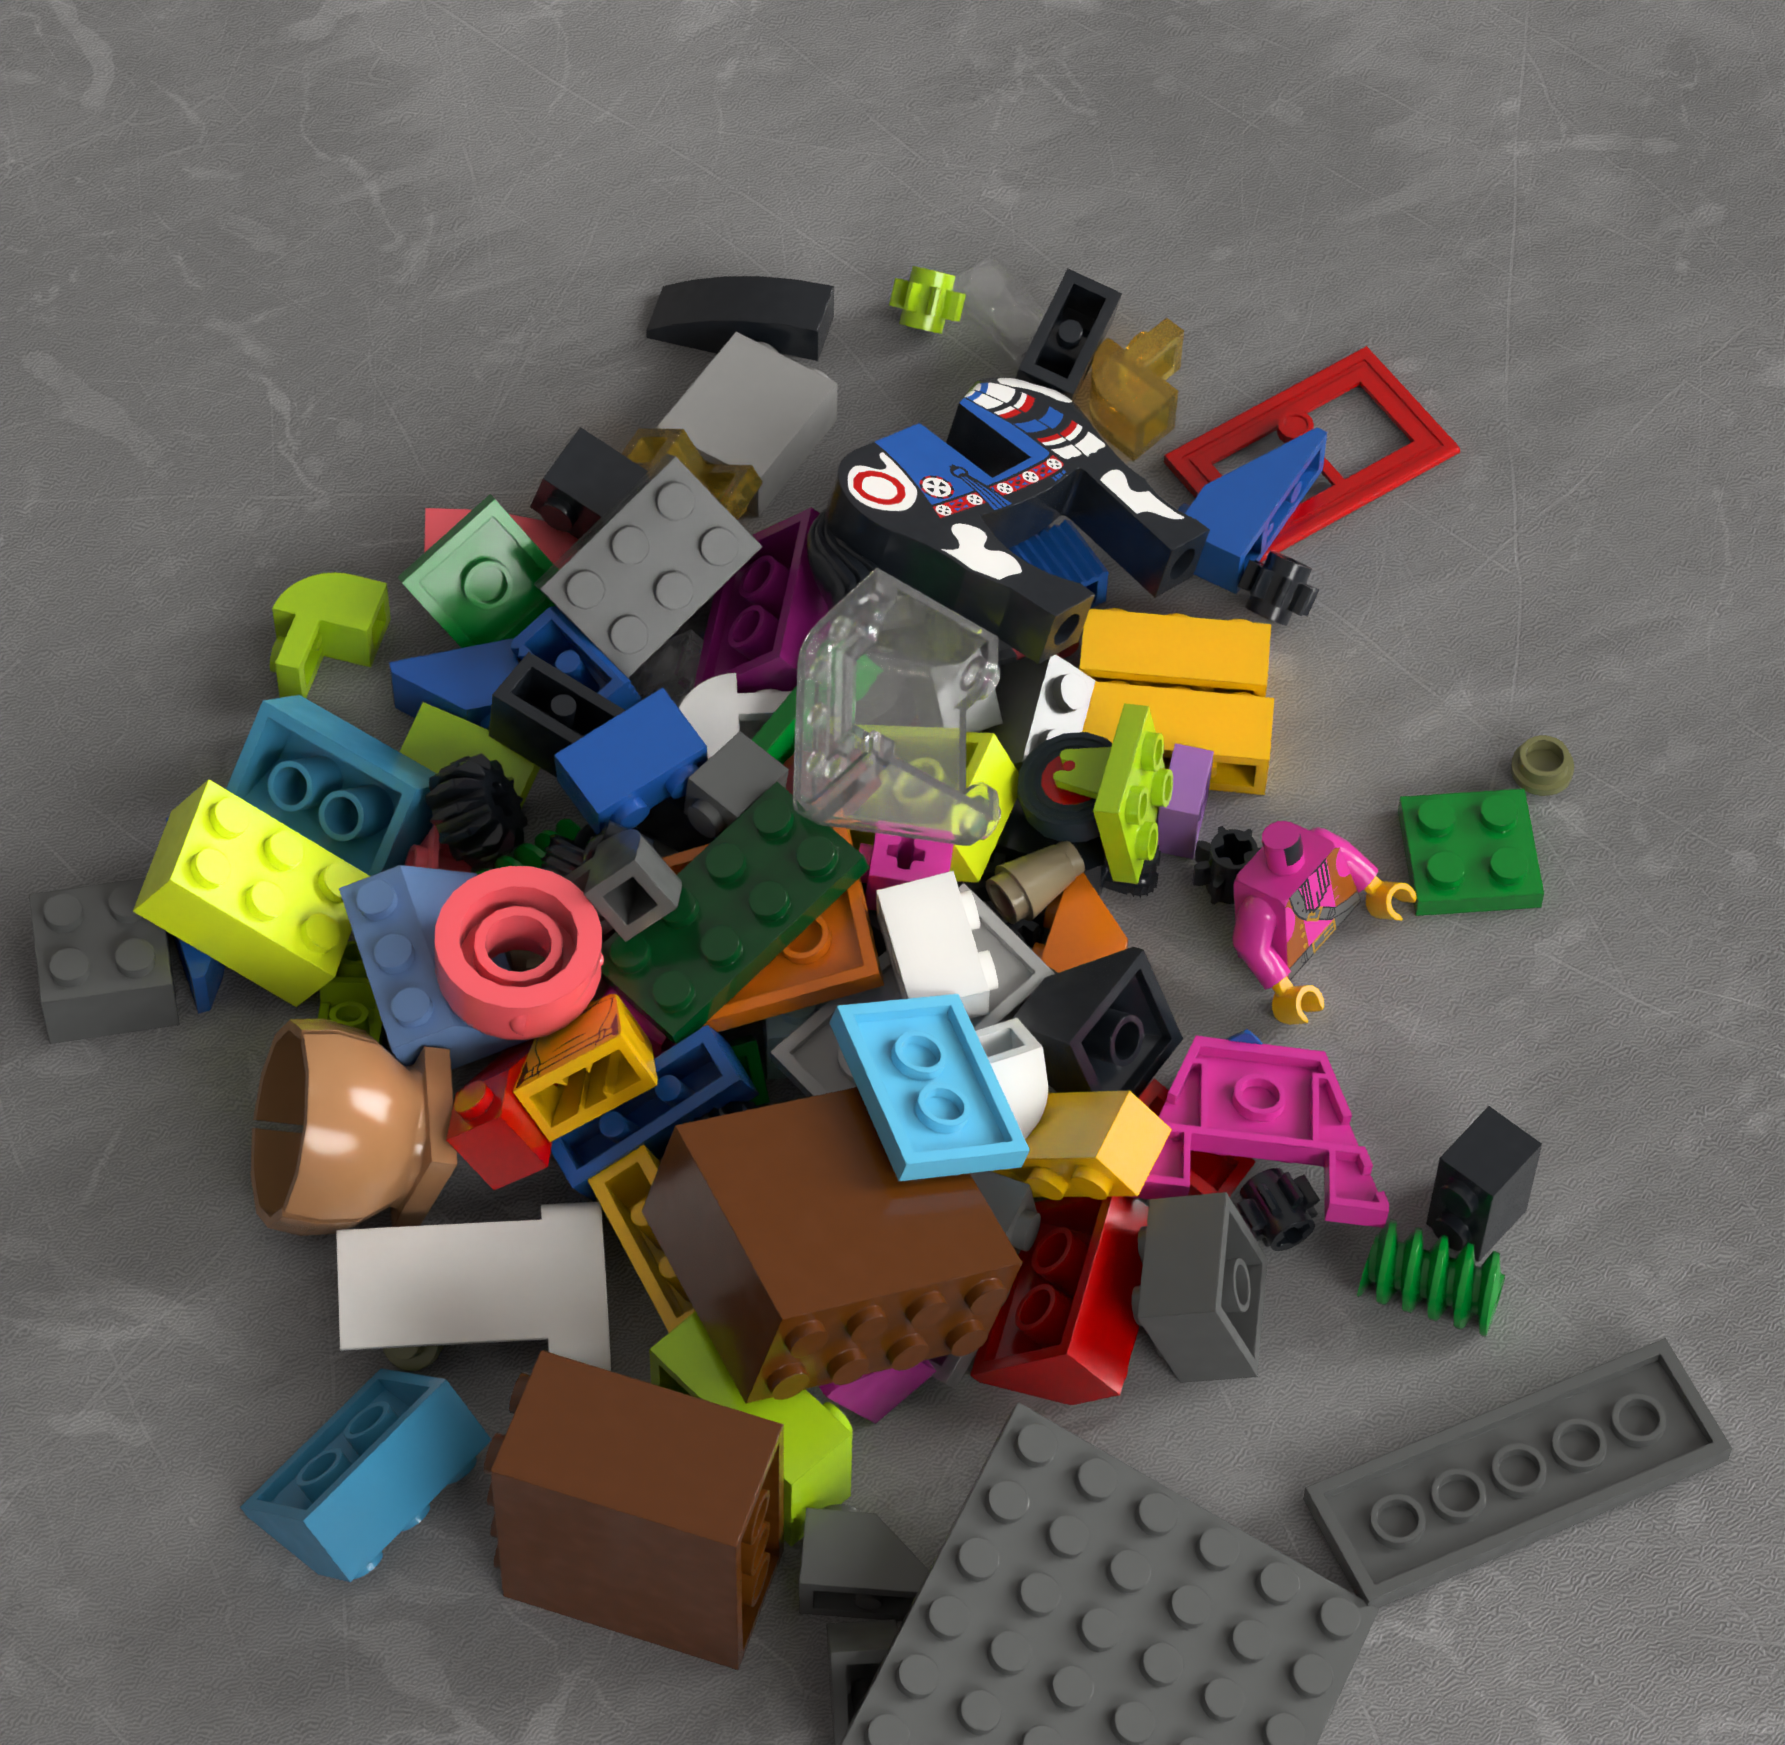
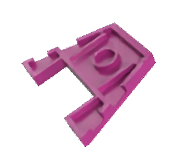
M1195 1036L1159 1115V1118L1172 1130L1139 1195L1126 1197L1158 1199L1188 1196L1190 1188V1150L1208 1152L1217 1155H1232L1283 1163L1322 1166L1324 1168L1325 1221L1384 1228L1389 1214V1202L1385 1192H1378L1371 1176L1372 1161L1366 1147L1359 1146L1350 1126L1352 1114L1326 1052Z

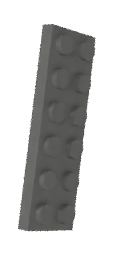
M1664 1338L1305 1487L1303 1500L1356 1596L1365 1600L1367 1606L1374 1605L1380 1608L1726 1462L1729 1459L1732 1447L1667 1339Z

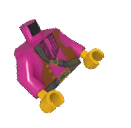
M1277 821L1264 829L1262 833L1263 847L1237 874L1234 881L1235 926L1232 941L1238 957L1243 959L1265 990L1272 988L1275 992L1272 1000L1274 1017L1284 1024H1307L1308 1019L1302 1010L1305 1012L1322 1011L1324 1008L1322 993L1313 985L1293 986L1290 980L1361 902L1359 892L1364 890L1367 893L1366 907L1372 916L1388 920H1403L1392 908V896L1401 902L1415 903L1417 897L1414 889L1407 883L1381 881L1376 876L1378 868L1342 837L1320 827L1307 830L1292 822Z

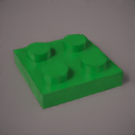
M491 494L398 576L401 583L461 648L511 638L513 640L546 609L555 606L534 585L553 563Z
M1525 788L1400 797L1398 816L1410 886L1414 889L1417 897L1416 902L1413 903L1415 916L1542 907L1544 890Z

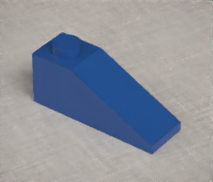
M1318 427L1206 484L1191 505L1183 503L1179 507V511L1198 520L1210 529L1194 575L1234 594L1239 592L1241 588L1238 587V584L1249 559L1252 561L1261 560L1322 472L1328 432Z

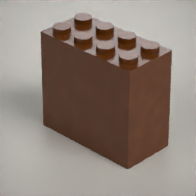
M857 1087L675 1125L642 1209L645 1219L746 1404L772 1397L777 1400H784L797 1395L804 1389L832 1382L836 1385H845L856 1381L866 1374L891 1368L897 1371L907 1370L924 1360L948 1354L964 1356L976 1351L986 1342L992 1325L1022 1265V1261L970 1173L898 1181Z
M541 1350L532 1373L522 1372L519 1375L509 1404V1412L514 1414L506 1434L497 1432L493 1436L484 1462V1473L491 1475L487 1505L494 1507L495 1511L490 1535L497 1538L498 1541L494 1556V1567L501 1570L503 1596L739 1670L784 1552V1424Z

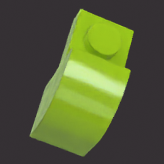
M321 573L294 583L279 596L272 608L276 641L270 656V671L277 675L279 697L301 695L307 698L324 656L371 668L391 620L387 583L346 573Z

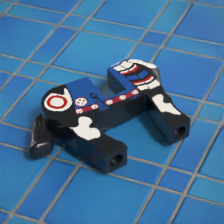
M990 377L977 380L961 399L946 443L922 424L918 423L847 454L839 465L826 509L817 516L807 535V557L813 579L827 604L832 626L841 634L853 633L879 619L887 604V589L908 591L934 605L950 618L999 638L1029 659L1040 664L1078 642L1095 594L1080 583L1058 577L1029 564L1011 552L1009 548L1034 536L1059 516H1066L1156 598L1193 577L1210 529L1163 500L1151 488L1145 478L1129 468L1114 453L1080 408L1068 397L1051 388L1024 380Z

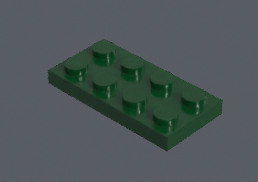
M776 782L677 874L682 881V890L678 906L675 910L626 942L615 932L602 944L601 953L603 954L604 962L601 965V978L676 1045L698 1031L870 869L864 855L780 783Z

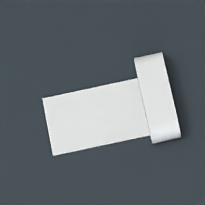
M599 1201L541 1204L540 1220L336 1230L340 1351L547 1340L548 1352L611 1371L602 1208Z

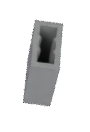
M735 332L656 427L657 463L667 453L676 456L711 493L759 517L837 421L838 383L829 379L827 375L816 368H807L779 354L775 348L767 343L756 342Z

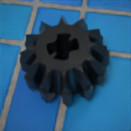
M482 753L473 757L465 756L441 768L439 773L429 778L430 792L425 795L426 803L432 810L433 815L429 822L436 826L439 832V842L449 845L451 856L456 861L464 860L471 867L482 863L487 865L496 861L501 856L511 853L513 848L524 843L523 828L528 824L527 817L521 811L520 806L523 798L518 796L514 789V779L504 775L502 765L497 760L490 761Z

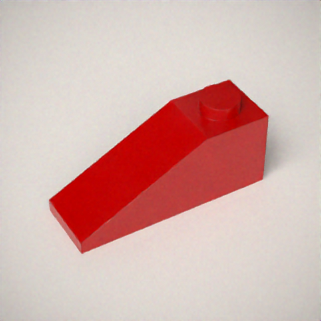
M534 1039L506 1049L455 1094L446 1141L493 1190L547 1168L549 1164L552 1142H549L513 1093L515 1083Z

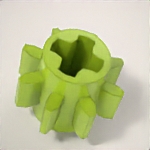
M912 266L909 280L895 278L889 306L902 309L899 324L942 334L946 319L960 322L966 294L952 291L956 276Z

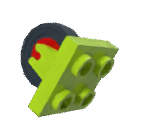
M1124 703L1113 743L1107 738L1088 732L1064 733L1044 741L1028 754L1019 771L1017 795L1029 824L1044 837L1060 842H1087L1101 837L1113 881L1138 884L1144 860H1153L1156 853L1158 826L1155 821L1159 807H1167L1172 796L1173 772L1171 769H1165L1163 762L1164 738L1162 733H1156L1149 706Z

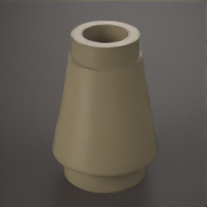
M1061 841L1055 845H1050L996 866L995 875L986 881V890L994 907L1006 921L1011 924H1015L1021 919L1032 921L1077 876L1085 872V865L1075 846L1069 841Z

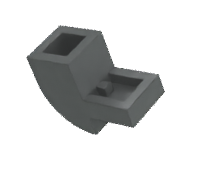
M635 829L619 832L597 844L593 858L564 876V878L570 880L583 891L586 898L595 907L602 927V936L615 929L625 942L675 910L678 906L682 890L681 879L641 833Z

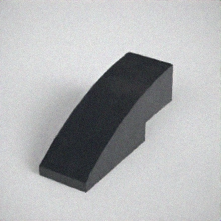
M723 276L688 280L666 285L661 290L646 330V338L718 354L735 332H738L756 342H764L771 345L778 353L818 361L834 318V286L797 279L763 276Z

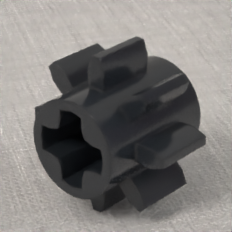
M1270 550L1265 563L1249 559L1238 584L1239 588L1250 592L1245 608L1285 626L1288 625L1292 613L1308 617L1319 592V589L1307 584L1312 568Z
M1220 826L1211 844L1200 840L1196 843L1194 860L1197 864L1194 865L1192 883L1194 886L1206 885V889L1211 895L1212 904L1215 905L1218 902L1234 904V881L1236 876L1261 849L1257 847V843L1252 837L1253 830H1226L1223 826Z
M1271 1168L1253 1176L1241 1188L1240 1196L1242 1201L1237 1203V1207L1257 1242L1262 1239L1266 1247L1271 1246L1274 1251H1283L1300 1244L1313 1232L1315 1223L1312 1218L1318 1215L1314 1205L1320 1199L1304 1174L1293 1180L1289 1172L1284 1173L1280 1168Z

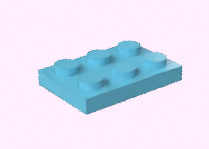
M959 994L836 1006L830 1020V1026L898 1181L1021 1168L1030 1151Z

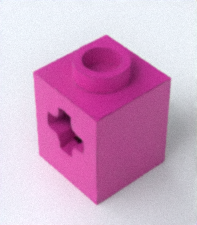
M878 820L873 845L860 843L859 852L864 855L870 868L860 877L861 882L866 883L865 900L867 909L877 911L876 890L949 872L955 833Z

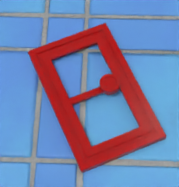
M1366 346L1165 454L1164 463L1196 498L1206 484L1222 476L1213 466L1215 463L1276 430L1279 439L1284 443L1305 434L1314 428L1313 420L1308 415L1309 412L1360 385L1407 436L1411 443L1346 479L1324 457L1321 474L1332 486L1297 506L1261 558L1260 562L1266 560L1270 550L1279 553L1454 457L1460 453V448Z

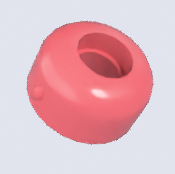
M507 866L483 872L467 880L450 895L442 906L435 925V973L440 991L452 1011L468 1026L486 1035L505 1040H530L548 1036L567 1027L579 1017L596 993L601 978V965L604 962V957L601 953L602 927L597 911L586 898L583 891L570 880L552 871L532 866ZM524 950L538 954L546 960L535 969L516 972L497 966L491 959L500 953Z

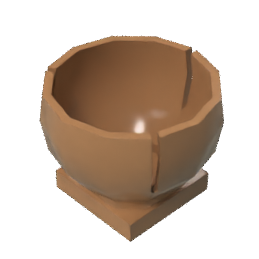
M324 1018L290 1019L275 1034L261 1072L253 1120L302 1125L304 1127L302 1133L252 1128L251 1182L256 1214L270 1229L298 1236L336 1234V1230L352 1229L390 1206L392 1227L420 1226L458 1164L457 1151L446 1141L453 1109L450 1049L424 1046L414 1065L404 1066L365 1030Z

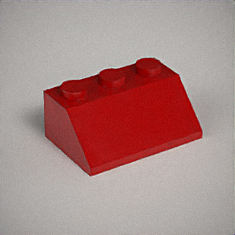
M1111 1196L1104 1200L1090 1197H1063L1061 1200L1047 1199L1035 1202L1036 1211L1041 1215L1037 1238L1029 1251L1021 1250L1018 1255L1022 1265L1013 1282L1010 1294L992 1325L986 1342L978 1348L970 1376L979 1383L1071 1406L1118 1396L1121 1394L1123 1383L1128 1374V1365L1139 1330V1325H1137L1132 1311V1292L1136 1285H1141L1143 1264L1138 1251V1233L1142 1226H1147L1149 1207L1138 1198L1126 1196Z

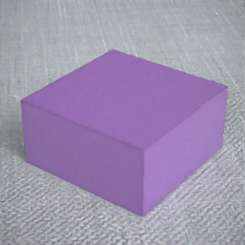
M1175 743L1169 769L1173 772L1172 796L1167 807H1159L1157 845H1159L1161 853L1190 859L1194 858L1196 843L1209 795L1214 751Z

